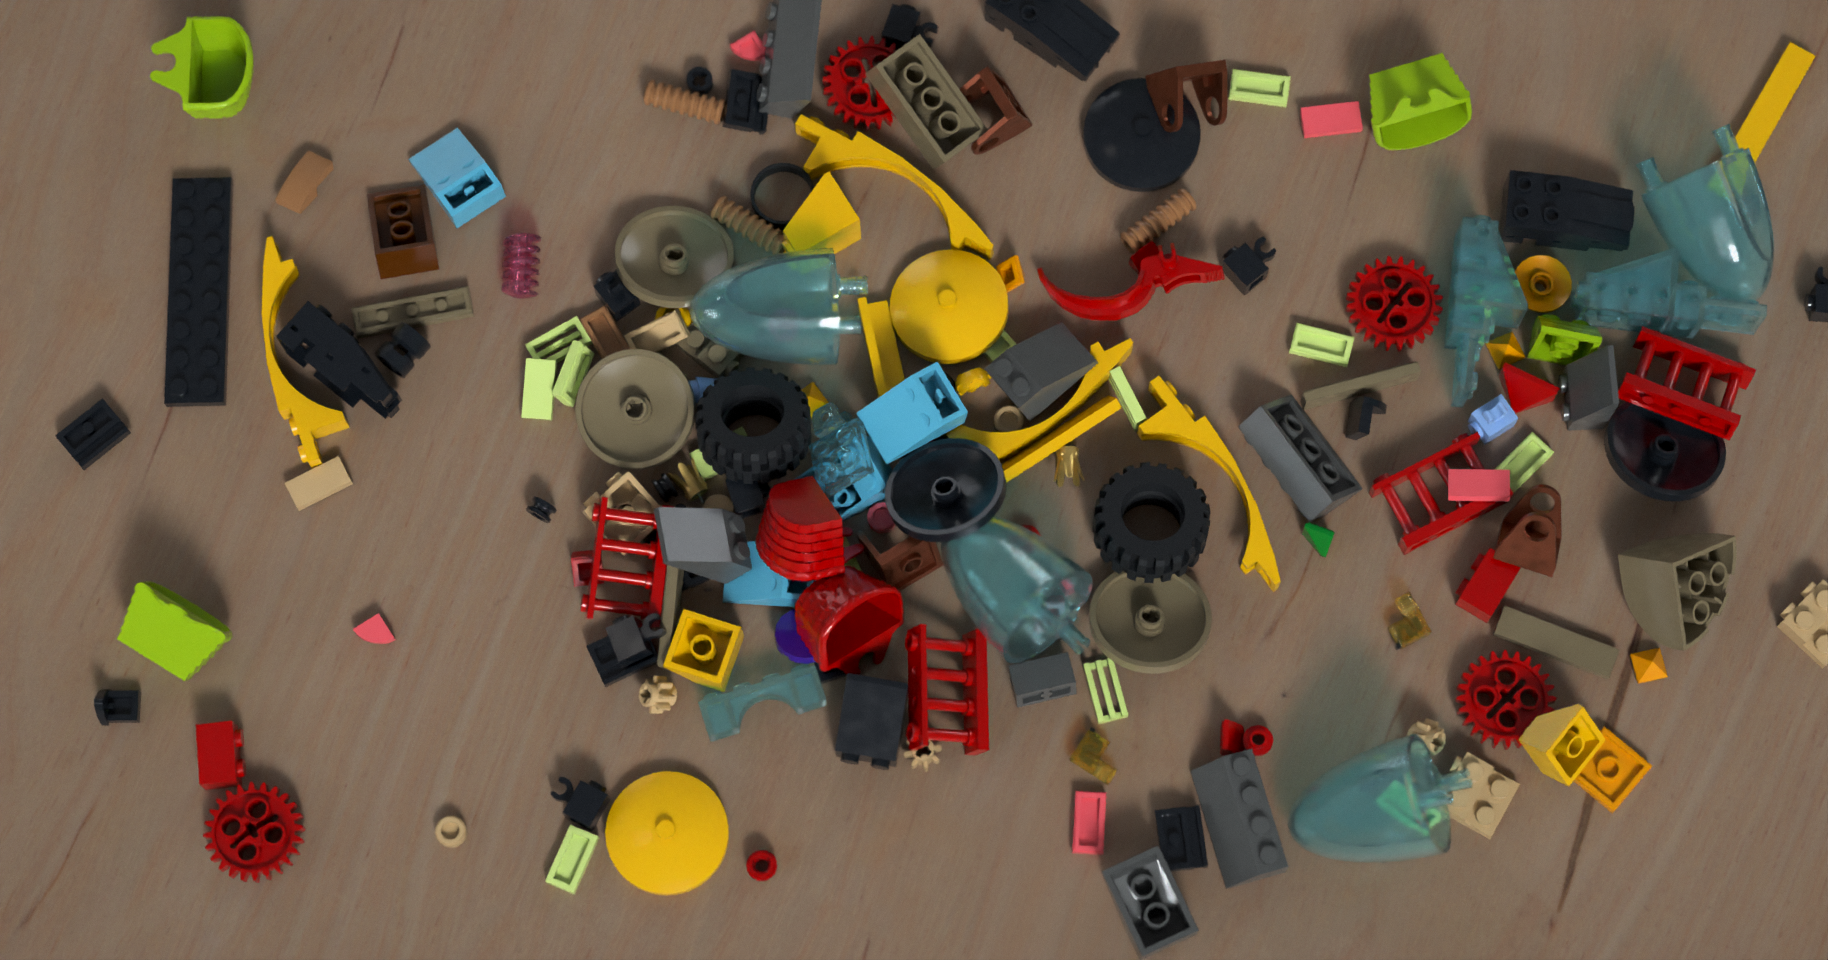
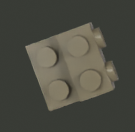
M709 303L688 327L691 336L675 343L676 347L712 376L719 378L722 375L724 377L729 376V372L739 368L740 363L738 362L745 354L749 356L754 352L759 344V334L755 328L736 313L733 315L720 303Z

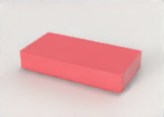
M1359 101L1300 108L1304 138L1357 133L1363 130Z
M1449 469L1448 501H1510V470Z
M1076 790L1072 853L1103 855L1106 792Z

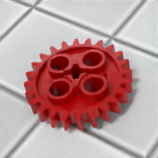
M859 36L857 45L854 46L848 40L846 43L847 50L838 46L836 50L838 57L830 55L829 62L831 65H825L824 72L830 76L822 78V84L828 85V87L823 89V95L831 96L827 100V106L836 105L833 115L836 116L843 113L844 124L853 119L855 129L862 122L866 131L869 130L871 123H874L878 130L881 129L882 121L892 126V116L895 117V115L875 87H873V97L877 107H873L871 104L870 88L868 83H865L866 71L862 60H867L869 71L873 68L874 63L881 62L894 53L896 43L887 48L885 47V38H882L879 44H875L873 36H870L868 43H864L862 37ZM853 67L860 74L856 77H850L844 70ZM861 95L865 98L866 102L862 105H857L852 102L851 97Z
M1387 256L1385 264H1382L1377 258L1374 262V269L1370 265L1365 264L1363 268L1365 274L1357 271L1355 275L1357 282H1350L1349 289L1353 292L1347 293L1346 300L1353 303L1347 304L1345 310L1354 314L1349 317L1348 321L1349 323L1358 322L1354 332L1364 331V342L1371 337L1375 339L1374 348L1383 342L1385 343L1386 351H1389L1391 344H1395L1398 352H1400L1403 343H1406L1410 349H1413L1414 339L1421 344L1424 343V333L1431 336L1434 331L1431 325L1438 326L1440 319L1435 315H1441L1443 308L1436 304L1442 302L1443 296L1434 294L1439 290L1440 285L1430 284L1434 275L1424 276V265L1417 270L1414 269L1415 260L1413 259L1408 265H1404L1403 256L1399 257L1397 263H1393L1392 258ZM1393 279L1398 283L1399 287L1389 288L1385 285L1384 281ZM1407 284H1410L1411 288L1401 297L1399 305H1394L1384 321L1378 323L1377 319L1387 311L1389 303H1393L1400 295L1402 289ZM1417 297L1421 300L1422 305L1418 307L1413 306L1408 302V298ZM1375 301L1380 305V309L1371 310L1367 307L1366 302ZM1399 319L1403 322L1404 327L1400 329L1394 328L1390 324V320Z
M1503 650L1500 658L1497 657L1494 651H1491L1489 661L1481 655L1477 659L1479 667L1470 663L1468 669L1471 674L1463 672L1460 678L1467 684H1458L1456 690L1464 693L1455 698V702L1464 705L1458 709L1457 714L1467 716L1462 726L1472 724L1471 736L1478 732L1482 734L1480 743H1484L1487 738L1492 739V748H1495L1499 741L1503 742L1504 749L1508 750L1513 741L1519 749L1522 744L1518 739L1534 719L1539 715L1556 711L1548 706L1557 700V697L1548 695L1555 686L1551 684L1545 685L1544 682L1550 675L1549 673L1539 675L1538 671L1541 668V664L1539 663L1531 667V656L1521 661L1519 651L1512 658H1509L1507 650ZM1498 673H1508L1512 677V684H1502L1498 680ZM1523 680L1525 685L1491 719H1488L1486 715L1499 703L1501 698L1505 697ZM1524 693L1530 694L1534 698V706L1524 705L1520 700V695ZM1477 694H1487L1491 698V705L1483 706L1479 704L1476 698ZM1503 714L1509 715L1513 719V727L1507 728L1501 725L1499 716Z
M250 782L248 790L245 791L239 784L237 785L238 794L234 795L229 790L226 791L228 798L226 802L218 798L216 799L217 804L220 806L219 810L209 809V812L214 816V820L204 822L206 826L211 828V831L204 833L203 837L212 840V842L206 845L205 849L211 852L216 851L211 856V861L214 863L221 861L218 869L222 872L230 868L228 876L233 879L240 872V879L243 882H246L249 876L252 875L253 880L259 883L261 874H264L268 880H272V870L275 869L282 875L283 869L281 865L283 863L290 866L293 865L289 858L290 854L300 855V852L295 848V844H303L305 841L297 836V833L305 831L306 828L303 825L297 824V822L304 817L301 813H293L298 808L296 802L287 804L291 797L290 795L284 793L279 797L280 789L277 786H274L269 792L268 785L265 782L261 784L259 790H257L253 782ZM259 804H265V814L262 817L254 818L252 815L253 809ZM278 816L275 822H270L272 817ZM238 821L240 823L239 831L234 835H227L228 825ZM254 826L258 829L257 833L259 834L256 838L251 836L252 832L250 829ZM275 829H281L283 832L282 838L276 843H270V833ZM240 842L236 848H231L233 843ZM251 846L256 847L255 857L245 861L243 859L244 850Z

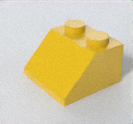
M683 609L663 667L694 683L725 692L744 639L742 628Z
M1576 704L1537 716L1518 740L1543 774L1569 787L1606 739L1585 708L1580 704Z

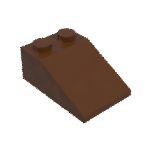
M425 184L367 194L374 251L380 278L387 279L439 270Z

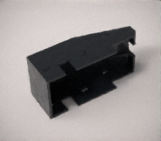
M987 0L985 2V21L1002 32L1005 31L1006 27L1014 33V40L1055 68L1059 65L1081 81H1087L1094 70L1099 67V61L1105 53H1110V49L1120 38V33L1080 0Z
M1510 170L1503 186L1499 242L1522 244L1524 238L1536 239L1535 246L1588 251L1589 248L1616 251L1627 250L1630 243V232L1634 223L1635 206H1633V190L1570 176Z
M307 301L276 336L286 354L303 368L309 363L317 370L313 376L352 408L362 400L384 419L387 417L393 418L400 410L398 404L402 399L397 391L388 385L366 350L359 345L360 342L354 337L355 333L342 322L337 325L331 318L332 314L319 304L315 307ZM303 342L309 346L307 349L301 346Z

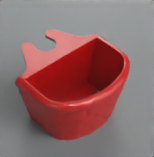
M813 476L781 482L771 488L755 538L758 555L770 570L789 580L802 582L844 574V564L864 551L862 544H854L849 547L843 546V537L851 536L853 530L849 527H842V517Z
M845 566L844 574L815 580L803 591L795 604L797 633L809 649V653L819 664L821 671L840 668L846 675L847 673L860 675L859 661L868 652H873V662L876 665L880 664L884 660L893 633L904 624L901 591H898L896 587L887 584L885 581H879L863 573L861 570H857L854 566Z

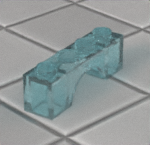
M808 664L798 665L791 669L792 673L782 676L779 673H773L763 677L760 683L750 685V682H745L734 686L731 692L721 694L720 691L703 696L704 700L699 701L698 704L710 742L739 734L745 713L753 705L764 700L782 701L792 707L798 715L827 706L816 666L809 667Z

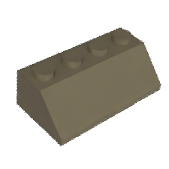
M920 34L865 73L933 169L948 161L988 131Z

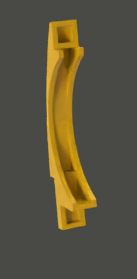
M802 114L799 116L795 123L796 134L816 144L804 165V171L809 174L812 180L827 172L852 167L878 168L903 176L920 187L940 210L948 228L951 250H963L964 247H967L991 260L994 245L979 226L942 188L904 158L859 131L853 140H850L849 135L838 129L833 131L825 127V124L816 117L810 116L807 118Z
M270 236L266 239L262 284V322L266 361L278 411L284 420L289 419L294 436H300L302 445L297 446L301 460L303 463L308 462L313 469L323 464L316 439L350 427L342 411L324 407L306 398L288 382L281 371L274 342L276 319L285 295L299 278L300 274L293 259L282 260L278 245L273 236Z
M1129 338L1106 351L1103 350L1099 341L1090 346V354L1097 360L1098 364L1085 374L1083 381L1070 401L1045 421L1029 428L1010 432H987L960 425L943 434L944 439L960 438L978 442L989 448L997 456L1000 463L1006 461L1046 436L1078 411L1108 381L1109 371L1121 366L1132 353L1133 341Z
M1157 376L1149 382L1148 391L1162 409L1138 426V436L1142 441H1169L1193 448L1212 459L1225 471L1242 498L1247 516V547L1240 569L1245 575L1256 569L1273 592L1276 591L1281 581L1275 555L1258 506L1235 459L1204 415L1195 422V415L1187 404L1182 405L1176 398L1178 394L1174 386L1168 380L1164 382L1160 376Z

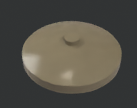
M661 206L638 214L623 227L615 245V267L624 286L639 299L665 308H687L710 300L725 287L731 276V268H733V245L725 229L709 215L683 206Z
M627 349L606 356L591 368L578 390L575 414L578 429L583 440L598 457L621 468L646 469L666 462L684 446L694 426L696 402L689 380L675 363L653 351Z
M1124 571L1120 574L1114 572L1096 589L1089 612L1091 634L1100 650L1116 664L1135 672L1148 674L1171 672L1192 662L1204 649L1212 624L1211 607L1205 593L1186 574L1177 577L1174 573L1171 580L1161 582L1160 578H1155L1153 583H1144V578L1136 577V581L1128 579L1127 573Z

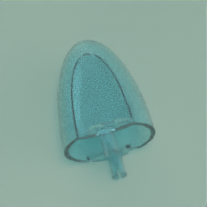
M1727 124L1712 131L1723 155L1718 161L1670 182H1667V180L1663 181L1654 157L1636 164V167H1638L1647 187L1645 193L1641 195L1643 202L1658 231L1678 261L1702 287L1714 296L1732 304L1747 305L1755 302L1763 295L1771 280L1774 262V238L1766 196L1749 148H1739L1731 125Z
M833 248L806 249L769 255L734 266L702 285L691 301L690 317L695 327L706 338L740 354L782 363L836 365L839 356L840 334H861L860 315L839 317V298H841V295H868V282H866L868 278L867 275L840 277V274H837Z
M994 516L981 529L966 537L941 542L944 569L956 597L977 629L1007 662L1020 663L1029 660L1047 649L1058 638H1061L1076 654H1081L1085 651L1077 643V640L1085 647L1089 646L1090 639L1084 636L1073 623L1078 616V610L1087 602L1090 596L1093 580L1084 568L1057 546L1031 530L997 516Z
M1417 734L1391 740L1350 757L1332 767L1308 785L1295 800L1289 811L1288 829L1293 840L1305 850L1328 859L1358 863L1397 862L1444 854L1449 851L1451 845V823L1448 804L1454 803L1453 794H1447L1465 788H1472V779H1465L1470 775V772L1465 768L1441 775L1431 760L1427 745Z

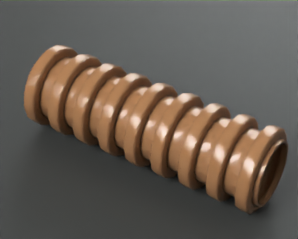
M655 80L648 82L644 93L645 105L652 103L655 108L662 106L663 110L670 108L673 113L679 111L681 115L688 113V117L695 115L699 120H702V118H705L706 122L713 120L714 124L717 125L724 118L726 104L724 99L717 101V98L714 96L710 99L706 94L699 96V92L692 94L688 89L682 91L681 87L674 89L673 85L670 84L666 87L663 82L656 84Z
M1183 188L1178 189V194L1170 195V200L1165 199L1163 205L1158 204L1156 210H1150L1149 216L1144 215L1141 218V222L1136 221L1134 227L1129 226L1127 228L1128 232L1123 231L1120 233L1121 242L1130 253L1134 254L1139 248L1145 246L1146 243L1154 240V237L1159 238L1161 232H1167L1168 226H1175V221L1180 222L1182 216L1186 217L1189 215L1190 210H1196V202L1187 190Z
M722 196L716 201L711 210V218L719 219L720 224L726 223L728 229L734 228L736 234L741 232L743 238L749 237V241L751 243L757 242L758 247L762 248L764 246L765 251H772L774 257H778L784 252L782 246L784 235L781 229L777 228L775 230L773 224L767 225L766 220H759V216L756 214L752 216L750 210L744 211L743 206H736V202L733 200L728 201L727 196Z

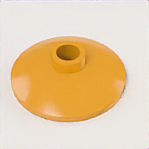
M1536 255L1525 259L1518 265L1513 274L1512 288L1517 300L1524 307L1534 312L1548 313L1559 309L1568 300L1572 290V280L1567 268L1560 261L1550 256ZM1535 284H1542L1545 290L1538 291L1535 288Z

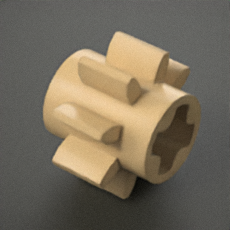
M653 675L652 679L646 678V683H643L639 689V700L643 707H649V713L663 714L664 710L670 711V706H673L677 699V690L673 682H667V676Z
M1426 718L1424 722L1417 721L1409 728L1407 741L1409 748L1414 749V754L1427 758L1429 754L1435 756L1443 749L1446 736L1444 729L1438 727L1439 722Z
M928 740L929 756L923 754L921 757H918L916 750L906 751L904 758L912 757V769L920 765L924 767L925 771H928V764L931 762L939 764V758L934 753L942 750L941 745L934 746V740Z

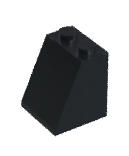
M847 673L835 747L836 757H841V762L848 764H859V761L871 762V767L888 770L889 766L896 767L908 705V683Z

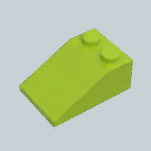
M1552 314L1537 316L1532 327L1527 358L1566 366L1597 351L1602 342V336L1597 327L1589 326L1588 322L1582 320L1568 322L1560 320L1558 316Z

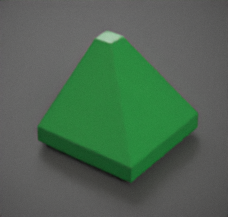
M1306 522L1302 535L1320 556L1326 558L1335 532Z

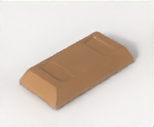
M605 305L579 319L602 359L615 352L630 349Z

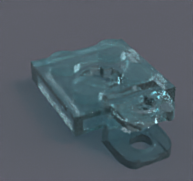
M832 402L815 410L812 415V424L815 436L820 439L810 444L809 450L816 481L829 498L873 473L874 468L864 423L861 420L853 419L852 415L847 411H843L840 414L839 408ZM829 412L828 419L823 422V416ZM842 454H844V455L841 457V463H838L839 457H840Z

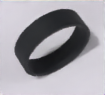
M776 163L758 173L752 183L750 197L753 211L759 216V220L765 219L767 225L773 224L774 229L784 230L790 220H773L765 216L756 206L755 193L759 184L766 177L778 172H790L800 176L808 183L811 191L814 189V183L809 174L799 166L790 163Z

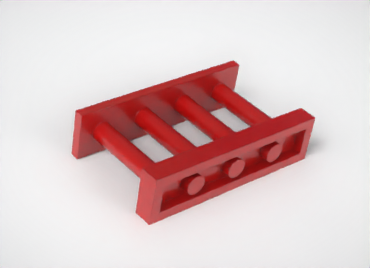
M1642 326L1633 345L1634 348L1642 350L1634 375L1626 372L1618 388L1619 399L1730 441L1741 419V415L1731 412L1739 387L1747 389L1755 375L1756 369L1746 366L1742 362L1733 361L1664 335L1657 330ZM1654 355L1671 361L1663 386L1646 379ZM1682 366L1699 372L1691 396L1674 390ZM1710 377L1727 383L1720 407L1703 401Z
M1478 432L1470 436L1468 433L1461 434L1452 440V445L1391 476L1389 473H1385L1373 480L1374 485L1371 486L1369 495L1373 498L1383 493L1404 530L1402 533L1404 537L1401 538L1398 544L1403 555L1509 502L1455 501L1457 503L1455 506L1456 510L1446 515L1445 511L1441 512L1420 476V473L1435 466L1448 488L1450 467L1446 460L1460 453L1464 456L1470 469H1485L1472 448L1477 445L1480 439ZM1407 480L1412 484L1431 517L1429 519L1430 523L1421 528L1418 525H1414L1393 488ZM1510 488V499H1511L1512 496H1513V492H1512V490H1511V488Z
M601 497L599 504L594 503L592 521L597 522L588 594H582L580 612H585V619L589 620L593 619L594 610L641 616L643 620L653 613H657L661 617L667 565L663 564L658 530L656 532V540L650 541V544L603 538L605 520L650 525L652 529H657L655 514L607 508L608 497ZM661 505L660 507H675V506ZM601 550L646 555L648 559H653L652 572L647 571L646 574L599 568ZM601 580L644 586V589L649 590L648 602L643 601L642 604L598 599L596 598L597 582ZM660 620L655 621L652 627H660Z
M919 624L907 630L905 648L908 651L909 724L906 730V737L909 741V751H916L928 746V740L962 742L964 745V755L976 756L989 751L987 630L974 629L963 634L962 640L926 637V624ZM927 649L960 652L963 657V669L927 667ZM927 679L961 682L963 685V700L927 697ZM928 710L962 712L964 715V729L929 728Z

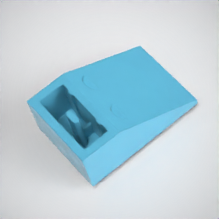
M458 128L409 159L456 228H459L506 197L502 184Z
M937 361L909 376L858 411L856 415L887 465L964 424L968 411Z
M858 435L795 479L813 476L842 517L843 522L885 499V487L892 468L889 464L886 465L870 436Z
M748 541L752 569L724 584L722 602L795 607L800 595L815 580L801 582L780 576L778 573L770 570L760 558L755 541Z

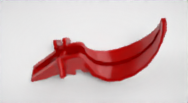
M1170 243L1171 253L1165 255L1162 245H1158L1159 254L1150 255L1142 259L1140 264L1141 271L1136 283L1123 293L1112 296L1089 297L1072 294L1050 282L1042 268L1037 269L1041 284L1052 300L1064 310L1078 317L1093 321H1117L1138 313L1147 305L1156 288L1160 286L1168 294L1176 287L1184 284L1210 283L1211 281L1225 279L1222 266L1176 255L1174 243Z

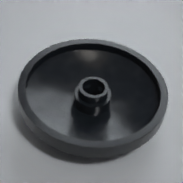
M1146 78L1124 80L1104 90L1090 106L1083 129L1085 152L1096 172L1114 186L1134 192L1160 190L1181 179L1196 159L1201 138L1198 115L1191 102L1184 95L1183 123L1181 128L1176 132L1164 130L1148 91ZM1169 104L1167 107V117L1170 124L1173 125L1175 113L1173 107Z
M1627 401L1615 411L1605 432L1604 445L1606 456L1616 474L1634 490L1657 500L1675 502L1701 496L1716 483L1725 465L1726 447L1723 438Z
M960 438L936 440L911 451L894 467L886 483L885 502L892 521L902 532L910 537L927 542L957 540L978 531L996 515L1005 498L1006 477L999 459L986 446L972 440Z

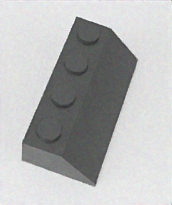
M773 0V2H769L766 9V19L769 20V24L762 42L763 46L766 47V51L759 69L763 77L762 84L759 85L756 95L757 101H760L759 112L792 119L811 102L822 0Z
M1292 394L1261 405L1238 426L1244 434L1247 443L1253 446L1262 458L1263 464L1271 470L1279 481L1281 488L1289 494L1297 505L1299 512L1309 522L1327 515L1363 489Z
M1248 749L1223 756L1191 770L1190 773L1226 889L1285 873L1288 869V863L1253 750Z

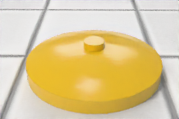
M940 250L916 259L904 269L893 286L889 308L895 333L909 351L930 362L935 363L938 361L939 364H957L980 356L994 345L1005 328L1009 303L1004 282L990 263L970 252Z
M672 771L656 772L635 780L618 795L607 817L605 829L606 846L618 872L633 886L657 895L682 894L699 887L717 871L727 851L729 824L721 801L705 783L685 773Z

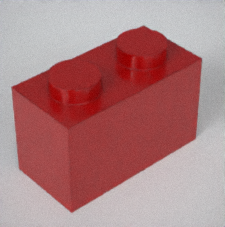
M1489 548L1486 555L1479 553L1471 566V569L1475 571L1470 581L1464 578L1455 592L1460 596L1455 605L1485 623H1488L1521 568L1494 559L1495 550Z
M232 720L196 724L199 785L205 790L237 787L239 784L242 786V777H246L244 758L240 759V747H244L242 728L238 729V726Z

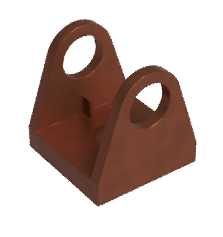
M1226 60L1176 66L1145 76L1148 91L1165 131L1176 132L1182 126L1183 82L1191 81L1207 122L1212 126L1221 125L1225 122L1227 117ZM1213 97L1219 105L1217 119L1211 111V100ZM1169 104L1173 107L1175 113L1173 125L1170 124L1167 117V107Z
M988 66L960 88V91L966 96L965 98L970 104L991 93L1005 115L972 144L971 150L975 155L983 154L1032 126V123L1004 78Z
M1544 484L1531 487L1506 514L1500 526L1494 559L1549 577L1553 576L1562 538L1561 496L1555 488ZM1537 493H1546L1554 499L1555 504L1551 509L1542 511L1532 505L1531 498Z
M861 530L855 533L859 544L864 546V552L881 580L896 587L898 591L903 590L944 565L936 542H927L909 537L880 554Z

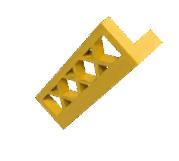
M866 297L857 299L858 311L877 397L879 398L904 381L905 378L887 300L868 304Z

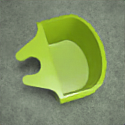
M187 16L186 24L180 32L152 45L151 50L154 54L170 53L175 57L176 64L173 69L167 72L152 71L150 78L153 82L177 92L182 97L183 111H186L195 119L228 118L237 115L244 108L250 93L254 58L250 38L236 20L223 16Z
M1443 53L1369 75L1373 135L1377 145L1386 150L1412 149L1435 143L1457 133L1472 118L1470 92L1465 89L1463 81L1460 82L1458 74L1455 75L1453 67H1450Z
M145 581L135 585V593L130 599L132 602L127 608L128 613L123 619L125 622L120 628L122 631L117 640L183 681L192 679L193 675L199 672L201 667L206 665L208 660L213 658L217 651L221 650L224 643L232 639L233 633L221 621L184 597L157 583Z

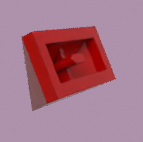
M1506 362L1498 375L1508 403L1515 414L1553 402L1560 389Z

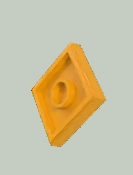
M1604 726L1600 732L1606 739L1605 742L1575 778L1574 782L1613 813L1650 770L1652 765Z

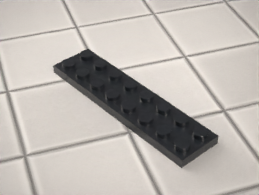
M231 177L173 178L164 398V404L167 407L226 406L233 180Z

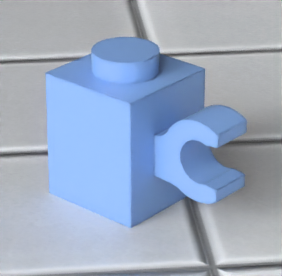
M1500 394L1471 413L1468 419V428L1471 434L1478 432L1481 441L1486 445L1514 427L1518 416L1503 395Z

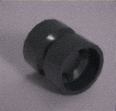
M401 322L391 333L392 340L385 341L374 354L392 372L401 378H405L415 366L414 359H421L430 349L431 345L415 329ZM398 347L406 353L404 356L396 351Z

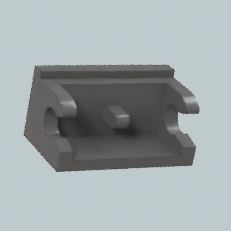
M1068 652L1009 665L1010 680L1017 708L1077 694L1076 680Z

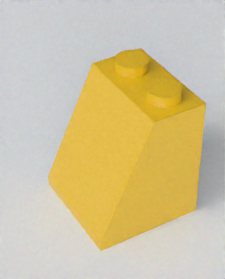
M830 172L822 176L783 230L784 242H782V246L785 250L783 255L791 268L796 266L799 272L803 273L861 239L860 219Z

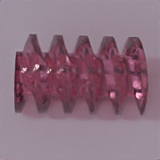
M516 233L503 240L504 247L506 248L503 251V257L506 260L502 263L505 271L502 273L504 283L501 285V290L506 295L515 298H532L538 295L537 292L530 290V288L539 286V281L531 279V277L538 276L540 271L536 268H531V266L540 263V259L533 257L532 254L541 252L540 247L533 245V243L541 241V236L531 233Z

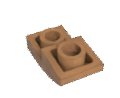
M308 150L287 177L276 197V203L301 214L317 197V187L334 170L333 162Z

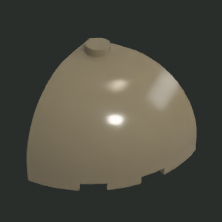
M1716 533L1670 536L1646 542L1618 554L1621 582L1626 602L1635 620L1651 638L1666 647L1684 651L1699 642L1709 632L1707 626L1714 616H1720L1730 594L1725 593L1729 575L1735 574V536Z

